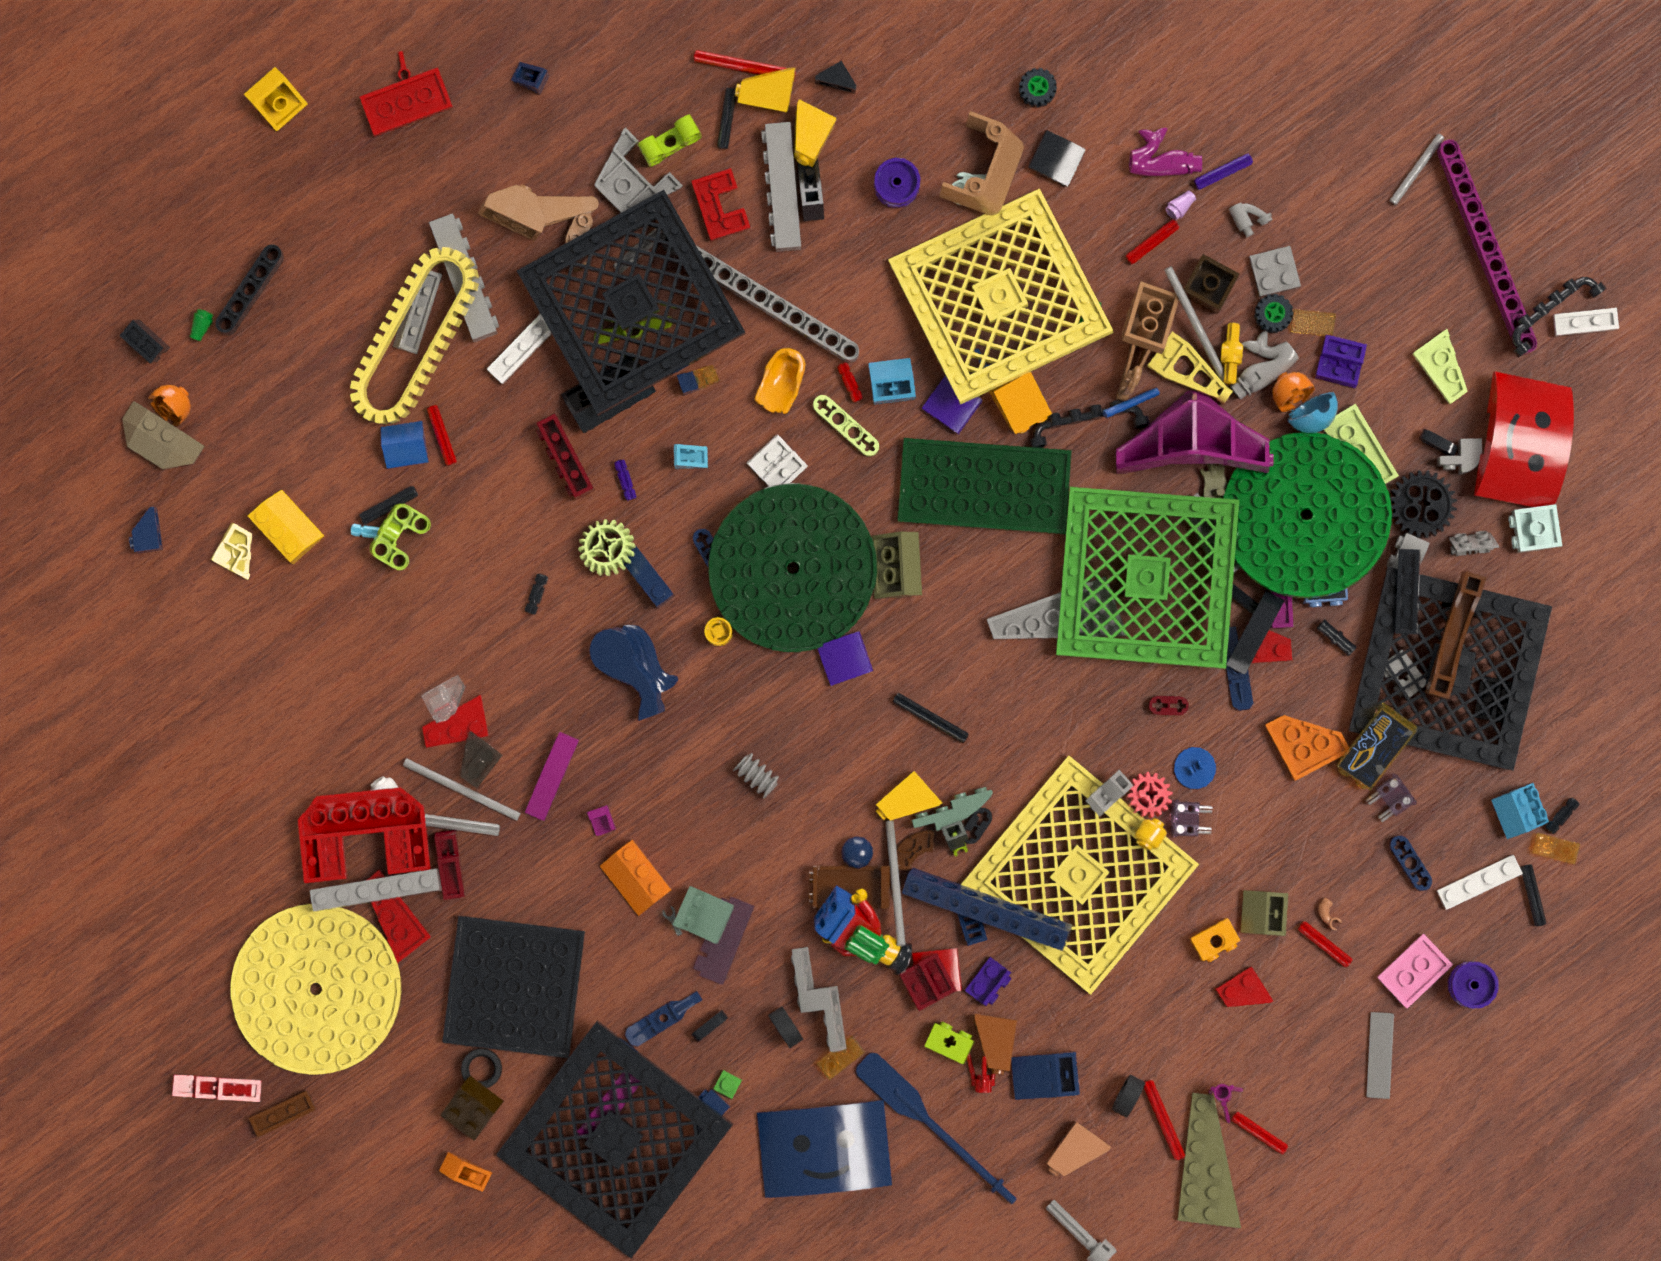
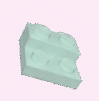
M1556 505L1512 511V515L1509 516V526L1514 528L1515 536H1512L1513 549H1517V553L1562 546Z

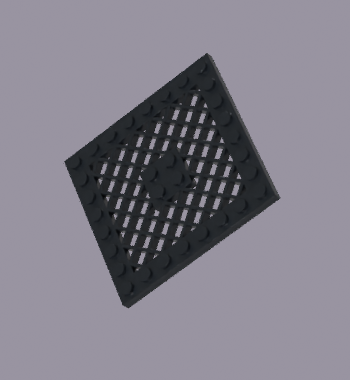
M664 189L517 270L518 275L598 416L746 334ZM648 226L658 229L656 238L645 236ZM643 227L642 234L634 233V231ZM662 230L668 241L660 240ZM625 237L623 245L615 243L616 241ZM629 237L640 239L637 248L627 246ZM644 240L654 243L652 252L641 250ZM658 244L668 246L666 256L656 254ZM607 247L604 255L596 253ZM611 247L621 249L619 259L609 256ZM672 248L679 259L670 257ZM625 251L636 253L633 262L623 260ZM640 254L650 257L647 266L637 264ZM588 257L586 265L578 263ZM593 257L603 259L600 269L590 266ZM654 258L664 260L662 270L652 268ZM607 261L617 263L615 273L605 270ZM668 262L679 264L676 274L666 271ZM621 264L631 267L629 276L619 274ZM682 266L689 277L680 275ZM574 267L584 269L582 279L572 277ZM569 268L568 275L560 273ZM636 268L646 271L644 279L641 278L639 273L634 276ZM589 271L599 273L596 283L586 280ZM650 272L660 274L658 284L647 281ZM603 275L613 277L611 286L600 284ZM664 276L674 278L672 288L662 285ZM556 277L566 280L564 289L553 287ZM551 278L550 284L548 285L546 280ZM617 278L626 280L620 283L619 285L615 286ZM678 280L689 282L686 292L676 289ZM570 281L580 283L578 293L568 291ZM693 284L699 295L690 293ZM584 285L595 287L592 297L582 294ZM647 286L656 288L654 297H652ZM599 289L606 290V292L602 293L605 300L596 298ZM660 290L670 292L668 302L658 300ZM552 291L562 294L560 302L557 301ZM674 294L685 296L682 306L672 303ZM566 295L576 297L574 307L563 305ZM688 298L699 300L697 309L686 307ZM580 299L590 301L588 311L578 309ZM703 302L709 313L700 311ZM594 303L605 305L602 315L592 312ZM657 304L666 306L664 316L655 314L660 311ZM609 307L615 318L606 316ZM670 308L680 310L678 320L668 317ZM563 309L572 311L570 320L566 317ZM684 312L695 314L692 324L682 321ZM576 313L586 315L584 325L574 323ZM699 315L709 318L707 327L696 325ZM590 317L601 319L598 329L588 326ZM647 318L645 326L637 324ZM652 318L662 320L659 330L649 328ZM714 320L716 325L711 327L712 321ZM604 321L615 323L612 333L602 330ZM666 322L676 324L674 334L664 332ZM619 325L623 331L628 329L627 336L616 334ZM680 325L691 328L688 338L678 335ZM573 327L582 329L580 338H578ZM633 328L643 330L641 340L631 338ZM694 330L703 331L702 333L693 337ZM586 331L596 333L594 343L584 341ZM647 332L658 335L655 344L645 342ZM600 335L611 337L608 347L598 344ZM662 336L672 338L670 348L659 345ZM615 338L625 341L622 351L612 348ZM676 340L684 341V343L674 348ZM629 342L639 345L637 355L626 352ZM583 345L592 347L590 357ZM643 346L654 349L651 358L641 356ZM596 349L606 351L604 361L594 359ZM658 350L666 352L656 358ZM610 353L621 355L618 365L608 362ZM625 356L635 359L633 368L622 366ZM639 360L648 362L637 368ZM593 363L602 365L600 375ZM606 367L617 369L614 379L604 376ZM621 370L629 372L628 374L619 378ZM603 381L610 382V384L605 386Z
M1388 566L1348 731L1364 734L1377 717L1375 716L1376 709L1380 713L1382 710L1379 705L1389 700L1394 710L1389 712L1388 715L1391 716L1397 713L1401 722H1398L1413 732L1404 745L1514 771L1552 606L1482 590L1481 597L1474 611L1480 622L1473 627L1469 625L1467 634L1470 633L1475 643L1467 648L1463 644L1456 679L1450 695L1451 697L1455 694L1460 705L1451 710L1447 701L1441 698L1430 704L1425 696V691H1422L1417 682L1425 678V684H1428L1440 644L1434 643L1432 649L1427 641L1437 636L1441 642L1442 636L1440 633L1445 629L1444 626L1437 630L1432 620L1441 615L1445 623L1447 622L1448 618L1445 612L1451 609L1458 583L1420 574L1419 596L1431 600L1423 605L1419 600L1418 611L1421 610L1426 620L1418 625L1417 634L1421 641L1412 646L1407 638L1409 634H1400L1401 636L1393 640L1396 626L1398 569ZM1438 601L1451 605L1442 609ZM1433 602L1439 612L1429 617L1424 607ZM1479 611L1492 615L1483 619ZM1499 616L1510 618L1513 620L1509 621L1504 625ZM1495 617L1500 628L1491 632L1486 622ZM1520 621L1525 622V627L1522 626ZM1429 623L1434 633L1425 638L1419 628ZM1516 623L1521 632L1512 637L1506 627ZM1482 625L1488 635L1478 640L1473 630ZM1503 630L1508 640L1499 645L1494 635ZM1522 636L1520 648H1518L1514 640ZM1403 638L1408 649L1400 654L1394 643ZM1490 638L1496 648L1486 653L1481 643ZM1511 643L1516 653L1507 658L1501 648ZM1424 644L1429 654L1420 658L1415 648ZM1478 646L1483 656L1475 660L1476 653L1469 650ZM1390 648H1392L1397 656L1388 661ZM1411 651L1416 661L1407 666L1402 656ZM1498 651L1503 661L1494 666L1489 655ZM1517 656L1514 669L1509 661ZM1430 657L1427 670L1422 661ZM1399 658L1405 669L1394 674L1389 664ZM1485 658L1491 668L1481 673L1476 663ZM1506 663L1511 673L1502 678L1497 668ZM1419 664L1424 674L1415 679L1409 669ZM1387 667L1392 677H1389L1388 679L1383 681L1385 669ZM1474 668L1478 676L1470 680L1472 669ZM1493 671L1499 681L1489 686L1484 676ZM1406 672L1411 677L1412 682L1402 687L1397 677ZM1512 677L1511 686L1509 690L1504 681ZM1394 679L1399 690L1389 694L1384 685ZM1480 679L1486 689L1477 694L1471 684ZM1415 684L1419 690V695L1410 700L1405 689ZM1501 684L1506 694L1497 699L1492 689ZM1469 688L1473 697L1464 702L1459 693L1467 694ZM1382 689L1386 697L1378 702L1380 690ZM1402 692L1407 702L1397 707L1392 697ZM1488 692L1493 702L1484 706L1479 697ZM1422 697L1427 707L1418 712L1413 702ZM1507 698V703L1504 710L1502 705L1500 704V701ZM1476 700L1481 709L1471 714L1467 704ZM1442 702L1448 712L1438 717L1433 707ZM1409 705L1415 715L1405 720L1400 710ZM1497 705L1501 715L1492 719L1487 709ZM1463 707L1468 717L1459 722L1454 712ZM1430 710L1435 720L1426 725L1420 715ZM1483 712L1489 722L1479 727L1474 717ZM1450 715L1456 725L1446 730L1441 720ZM1417 718L1421 726L1408 723ZM1503 718L1499 731L1495 722ZM1471 720L1476 730L1467 735L1461 725ZM1438 723L1443 732L1429 729V727ZM1491 725L1497 735L1487 740L1482 730ZM1458 728L1462 736L1450 734V732ZM1479 733L1483 741L1470 739V737ZM1498 738L1497 745L1491 744V742Z
M597 1020L496 1156L620 1251L632 1258L732 1127L733 1123ZM602 1052L605 1056H598V1054ZM608 1059L609 1070L599 1071L598 1061ZM613 1061H614L615 1063H617L619 1066H621L622 1068H621V1069H614V1067H613ZM593 1062L595 1072L585 1073ZM625 1072L626 1083L616 1084L615 1074ZM610 1074L612 1085L601 1086L600 1076ZM630 1074H631L632 1076H634L636 1079H638L639 1081H638V1082H631V1080H630ZM595 1076L597 1087L586 1088L585 1077ZM581 1079L582 1089L572 1090ZM642 1085L643 1096L633 1097L632 1087ZM627 1087L629 1098L618 1099L617 1088ZM647 1087L656 1094L648 1095ZM612 1089L614 1100L603 1101L602 1090ZM597 1091L599 1102L589 1103L587 1092ZM583 1093L584 1103L574 1105L572 1094ZM568 1096L569 1105L560 1106L561 1103ZM659 1098L660 1109L650 1110L649 1100ZM644 1100L646 1111L635 1112L634 1101ZM664 1100L673 1107L665 1108ZM629 1102L631 1113L620 1114L619 1103ZM614 1104L616 1113L610 1109L605 1115L604 1105ZM600 1106L601 1116L591 1118L589 1107ZM585 1108L586 1118L576 1119L575 1109ZM570 1110L572 1120L561 1121L560 1111ZM676 1111L677 1122L667 1123L666 1113ZM556 1113L557 1122L547 1123L552 1115ZM661 1113L663 1124L652 1125L651 1114ZM681 1113L690 1120L682 1121ZM646 1115L648 1126L637 1127L636 1116ZM631 1117L633 1126L623 1118ZM601 1121L593 1132L592 1122ZM587 1123L588 1133L578 1134L577 1124ZM693 1124L694 1135L684 1136L683 1126ZM572 1125L574 1135L564 1136L562 1126ZM558 1126L559 1137L549 1138L547 1128ZM678 1126L680 1137L669 1138L668 1127ZM698 1126L702 1128L700 1133L698 1132ZM663 1128L665 1139L654 1140L653 1129ZM543 1129L544 1139L534 1140ZM648 1130L650 1140L640 1142L644 1136L640 1131ZM588 1138L585 1145L589 1148L580 1149L579 1139ZM574 1139L576 1150L566 1151L564 1140ZM695 1139L686 1150L685 1140ZM560 1141L561 1152L551 1153L550 1142ZM680 1141L682 1152L671 1153L670 1142ZM545 1143L546 1153L536 1155L535 1144ZM666 1143L667 1153L656 1154L655 1144ZM651 1145L652 1155L642 1156L640 1146ZM529 1146L531 1147V1153L527 1150ZM636 1147L637 1157L628 1158ZM591 1152L593 1163L583 1164L581 1153ZM596 1153L606 1161L597 1162ZM577 1154L578 1164L568 1166L566 1155ZM562 1156L563 1166L553 1167L552 1157ZM682 1156L673 1168L672 1157ZM547 1158L548 1166L539 1159ZM668 1158L669 1168L659 1169L657 1159ZM653 1160L654 1170L644 1171L642 1161ZM638 1162L639 1172L629 1173L628 1163ZM623 1164L625 1174L614 1175L613 1166L619 1170ZM608 1165L610 1176L600 1177L598 1166ZM594 1167L595 1177L585 1179L583 1168ZM579 1169L580 1179L570 1180L569 1170ZM564 1171L565 1179L556 1172ZM669 1173L661 1183L659 1174ZM655 1175L656 1185L646 1186L645 1176ZM640 1176L642 1187L631 1188L630 1178ZM625 1178L627 1188L617 1190L615 1179ZM611 1180L612 1190L602 1191L600 1181ZM596 1182L597 1192L587 1193L586 1183ZM581 1184L582 1192L573 1185ZM656 1190L648 1201L647 1191ZM642 1191L644 1201L634 1203L632 1192ZM628 1193L629 1203L619 1204L617 1194ZM613 1195L614 1205L604 1206L603 1196ZM598 1197L599 1205L590 1198ZM644 1206L639 1214L635 1216L634 1207ZM630 1208L631 1218L621 1219L620 1209ZM615 1210L616 1218L607 1211ZM624 1223H631L629 1227L624 1225Z

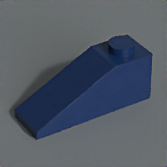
M636 546L634 549H631L635 555L632 557L628 556L631 564L625 562L624 565L655 606L659 608L674 597V594Z

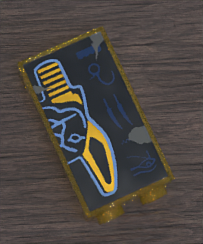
M1382 702L1369 723L1342 758L1337 761L1338 771L1346 777L1351 776L1355 779V783L1360 788H1367L1371 791L1414 736L1417 726Z

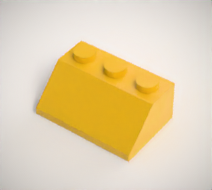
M283 490L263 501L248 515L253 523L293 565L324 537L320 530Z

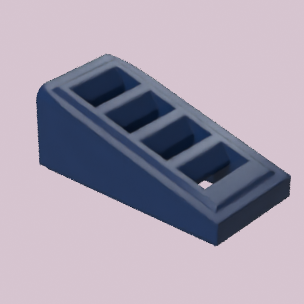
M957 913L967 946L988 940L982 922L974 919L964 922L963 918L966 916ZM978 923L979 927L967 930L966 926ZM981 932V935L969 938L968 934Z

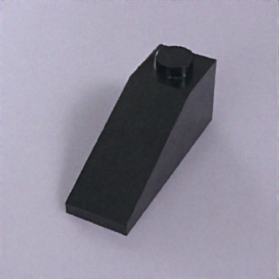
M818 158L813 167L809 165L804 166L797 161L804 221L824 220Z

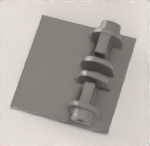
M1478 531L1472 535L1459 533L1455 537H1449V541L1453 545L1450 547L1451 554L1456 556L1467 555L1466 551L1468 555H1471V551H1474V554L1488 553L1490 550H1494V548H1499L1492 534L1487 531Z

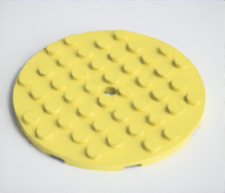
M312 904L289 908L263 922L241 948L235 961L231 978V1000L235 1013L234 1016L240 1030L250 1045L260 1055L281 1068L302 1074H326L344 1070L359 1063L373 1053L393 1027L401 1001L399 966L388 941L381 932L355 912L342 907L315 912L313 911ZM313 983L321 985L322 991L319 995L311 993L310 988Z

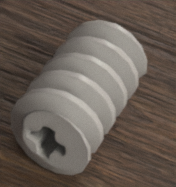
M750 753L742 759L733 771L739 769L737 774L739 777L745 774V783L752 780L750 787L758 786L756 792L759 794L764 791L763 799H765L777 786L779 776L771 778L772 770L764 772L766 765L763 764L758 767L760 760L751 761L753 754Z

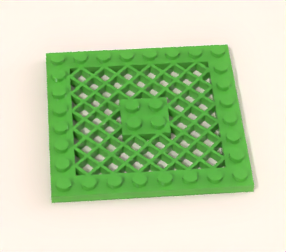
M1070 487L1056 655L1226 669L1239 500ZM1089 510L1096 511L1089 517ZM1103 511L1118 513L1109 519ZM1125 513L1139 514V515L1136 516V517L1131 521V520L1125 515ZM1098 514H1101L1107 522L1098 529L1091 520ZM1122 515L1128 524L1119 531L1113 524V521ZM1146 515H1156L1159 517L1154 522H1151ZM1167 516L1181 518L1173 524ZM1141 517L1149 524L1142 532L1134 525ZM1164 518L1170 525V528L1162 534L1155 525ZM1188 518L1202 520L1194 526ZM1183 520L1192 528L1184 535L1176 528ZM1210 520H1216V527ZM1206 521L1212 528V531L1204 537L1197 528ZM1089 523L1096 532L1087 538ZM1108 525L1116 531V534L1109 540L1101 533ZM1131 526L1138 535L1129 542L1122 533ZM1152 528L1159 537L1150 544L1144 537V534ZM1172 530L1180 537L1173 545L1165 538ZM1192 532H1195L1201 539L1195 546H1192L1186 540V537ZM1215 533L1213 548L1207 539ZM1099 535L1105 543L1096 550L1089 541ZM1118 536L1126 543L1119 551L1111 544ZM1139 538L1147 545L1140 553L1132 546ZM1162 539L1169 548L1160 555L1153 546ZM1183 541L1190 550L1181 557L1174 548ZM1203 543L1211 550L1204 558L1195 550ZM1088 545L1094 553L1086 559V547ZM1109 546L1115 555L1106 561L1099 552ZM1129 547L1135 555H1128L1127 563L1120 554ZM1151 549L1157 557L1142 555ZM1170 551H1172L1178 558V560L1171 566V558L1164 557ZM1193 552L1200 561L1191 568L1184 559ZM1097 555L1104 564L1095 571L1088 562ZM1211 555H1213L1212 569L1205 562ZM1118 557L1125 566L1118 572H1115L1109 564ZM1180 562L1188 569L1181 577L1173 570ZM1201 564L1209 571L1202 579L1194 572ZM1086 565L1092 574L1084 580ZM1105 567L1113 574L1106 582L1098 575ZM1127 569V577L1125 583L1119 575ZM1171 572L1177 580L1168 587L1169 573ZM1191 573L1198 582L1189 589L1182 580ZM1212 575L1210 590L1204 581ZM1095 576L1102 585L1093 592L1086 583ZM1117 578L1123 587L1114 594L1107 585ZM1178 583L1187 591L1180 598H1177L1171 591ZM1201 584L1208 593L1199 600L1192 591ZM1084 586L1090 595L1082 601ZM1105 587L1111 594V597L1102 603L1096 594ZM1124 590L1125 597L1132 598L1125 605L1117 597ZM1169 593L1175 602L1166 608L1160 600L1167 601ZM1187 595H1190L1196 602L1189 610L1181 603V600ZM1210 596V605L1208 611L1202 604V602ZM1093 597L1100 606L1091 613L1084 604ZM1113 599L1121 606L1114 614L1106 607ZM1139 599H1151L1153 601L1145 607ZM1134 601L1142 608L1135 616L1127 609ZM1157 602L1164 611L1155 618L1148 609ZM1178 604L1185 613L1176 620L1169 611ZM1198 606L1206 613L1199 621L1190 613ZM1081 608L1089 615L1082 622H1080ZM1101 609H1104L1110 618L1101 624L1094 615ZM1124 610L1131 619L1122 626L1115 617ZM1144 612L1152 619L1145 627L1137 620ZM1165 614L1173 621L1166 629L1158 622ZM1188 615L1195 624L1186 631L1179 622ZM1092 618L1099 627L1089 634L1083 625ZM1208 618V631L1206 632L1200 624ZM1111 620L1120 628L1113 635H1110L1104 628ZM1134 621L1141 631L1131 637L1125 628ZM1155 623L1162 632L1153 639L1146 630ZM1177 625L1183 634L1174 641L1168 634V631ZM1196 627L1204 634L1197 642L1189 635ZM1080 628L1087 636L1079 635ZM1102 630L1108 638L1094 637V635ZM1123 631V633L1129 639H1119L1115 637ZM1144 633L1150 641L1135 639ZM1165 634L1171 643L1156 641ZM1186 636L1192 644H1181L1178 642ZM1207 638L1206 645H1199Z

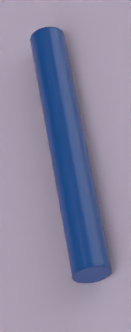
M1155 387L1103 410V416L1105 418L1111 417L1158 396L1160 392Z

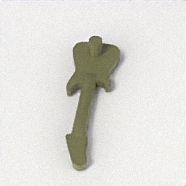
M1207 464L1208 471H1204V469L1199 471L1204 480L1203 497L1223 499L1228 485L1224 475L1225 465Z

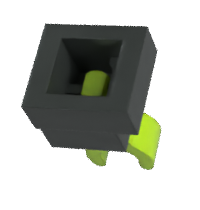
M962 821L941 828L949 849L953 851L955 856H958L957 851L960 849H964L966 853L968 852L964 842L968 840V836Z

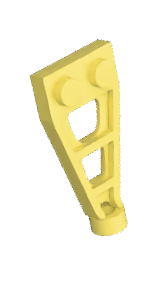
M1173 331L1168 337L1163 353H1156L1148 364L1150 369L1164 379L1213 397L1222 404L1226 402L1233 392L1220 380L1195 349ZM1183 355L1187 356L1194 364L1193 372L1187 376L1175 372L1173 368L1178 359ZM1199 370H1202L1211 378V383L1207 387H1203L1193 381L1194 376ZM1219 389H1222L1223 391L1220 395H1218L1217 391Z

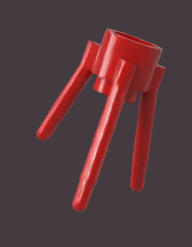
M969 1053L967 1063L971 1075V1086H975V1092L977 1093L992 1092V1086H995L996 1074H991V1077L987 1074L986 1056L982 1057V1074H978L976 1078L971 1054Z

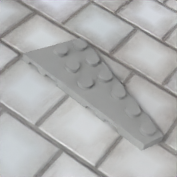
M1106 576L1101 578L1104 582L1107 581ZM1098 579L1086 583L1093 592L1102 585ZM1084 586L1082 601L1090 595ZM1104 587L1096 596L1104 603L1111 597V594ZM1061 593L987 619L993 639L1058 638ZM1093 597L1084 604L1091 613L1100 606ZM1114 599L1106 605L1112 614L1118 611ZM1081 608L1080 622L1089 616L1083 608ZM1101 609L1094 615L1101 624L1110 618L1104 609ZM1119 614L1115 618L1123 626V622ZM1092 618L1083 625L1089 634L1099 627ZM1113 620L1104 626L1110 635H1113L1120 629ZM1080 628L1079 635L1087 636ZM1102 630L1094 635V637H1107ZM1122 631V632H1120L1117 636H1126V635H1125V634L1123 633V631Z

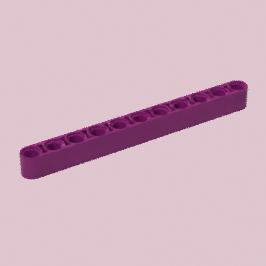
M1445 140L1437 150L1439 161L1512 340V334L1515 330L1514 320L1526 314L1459 145L1454 140ZM1443 147H1451L1453 150V154H1445L1443 151ZM1451 166H1458L1461 173L1458 175L1454 174L1451 171ZM1459 185L1467 186L1468 193H1461ZM1467 204H1473L1476 207V213L1468 212ZM1476 223L1481 224L1484 227V232H1477L1474 225ZM1485 242L1489 243L1492 248L1491 252L1484 251L1482 244ZM1496 262L1499 265V271H1493L1490 268V263ZM1499 281H1503L1506 283V291H1502L1498 288ZM1506 301H1512L1515 304V309H1507ZM1530 327L1520 336L1521 341L1523 339L1528 340L1532 347L1523 355H1528L1537 347V339L1532 327Z

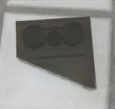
M469 730L459 775L475 788H478L503 755Z

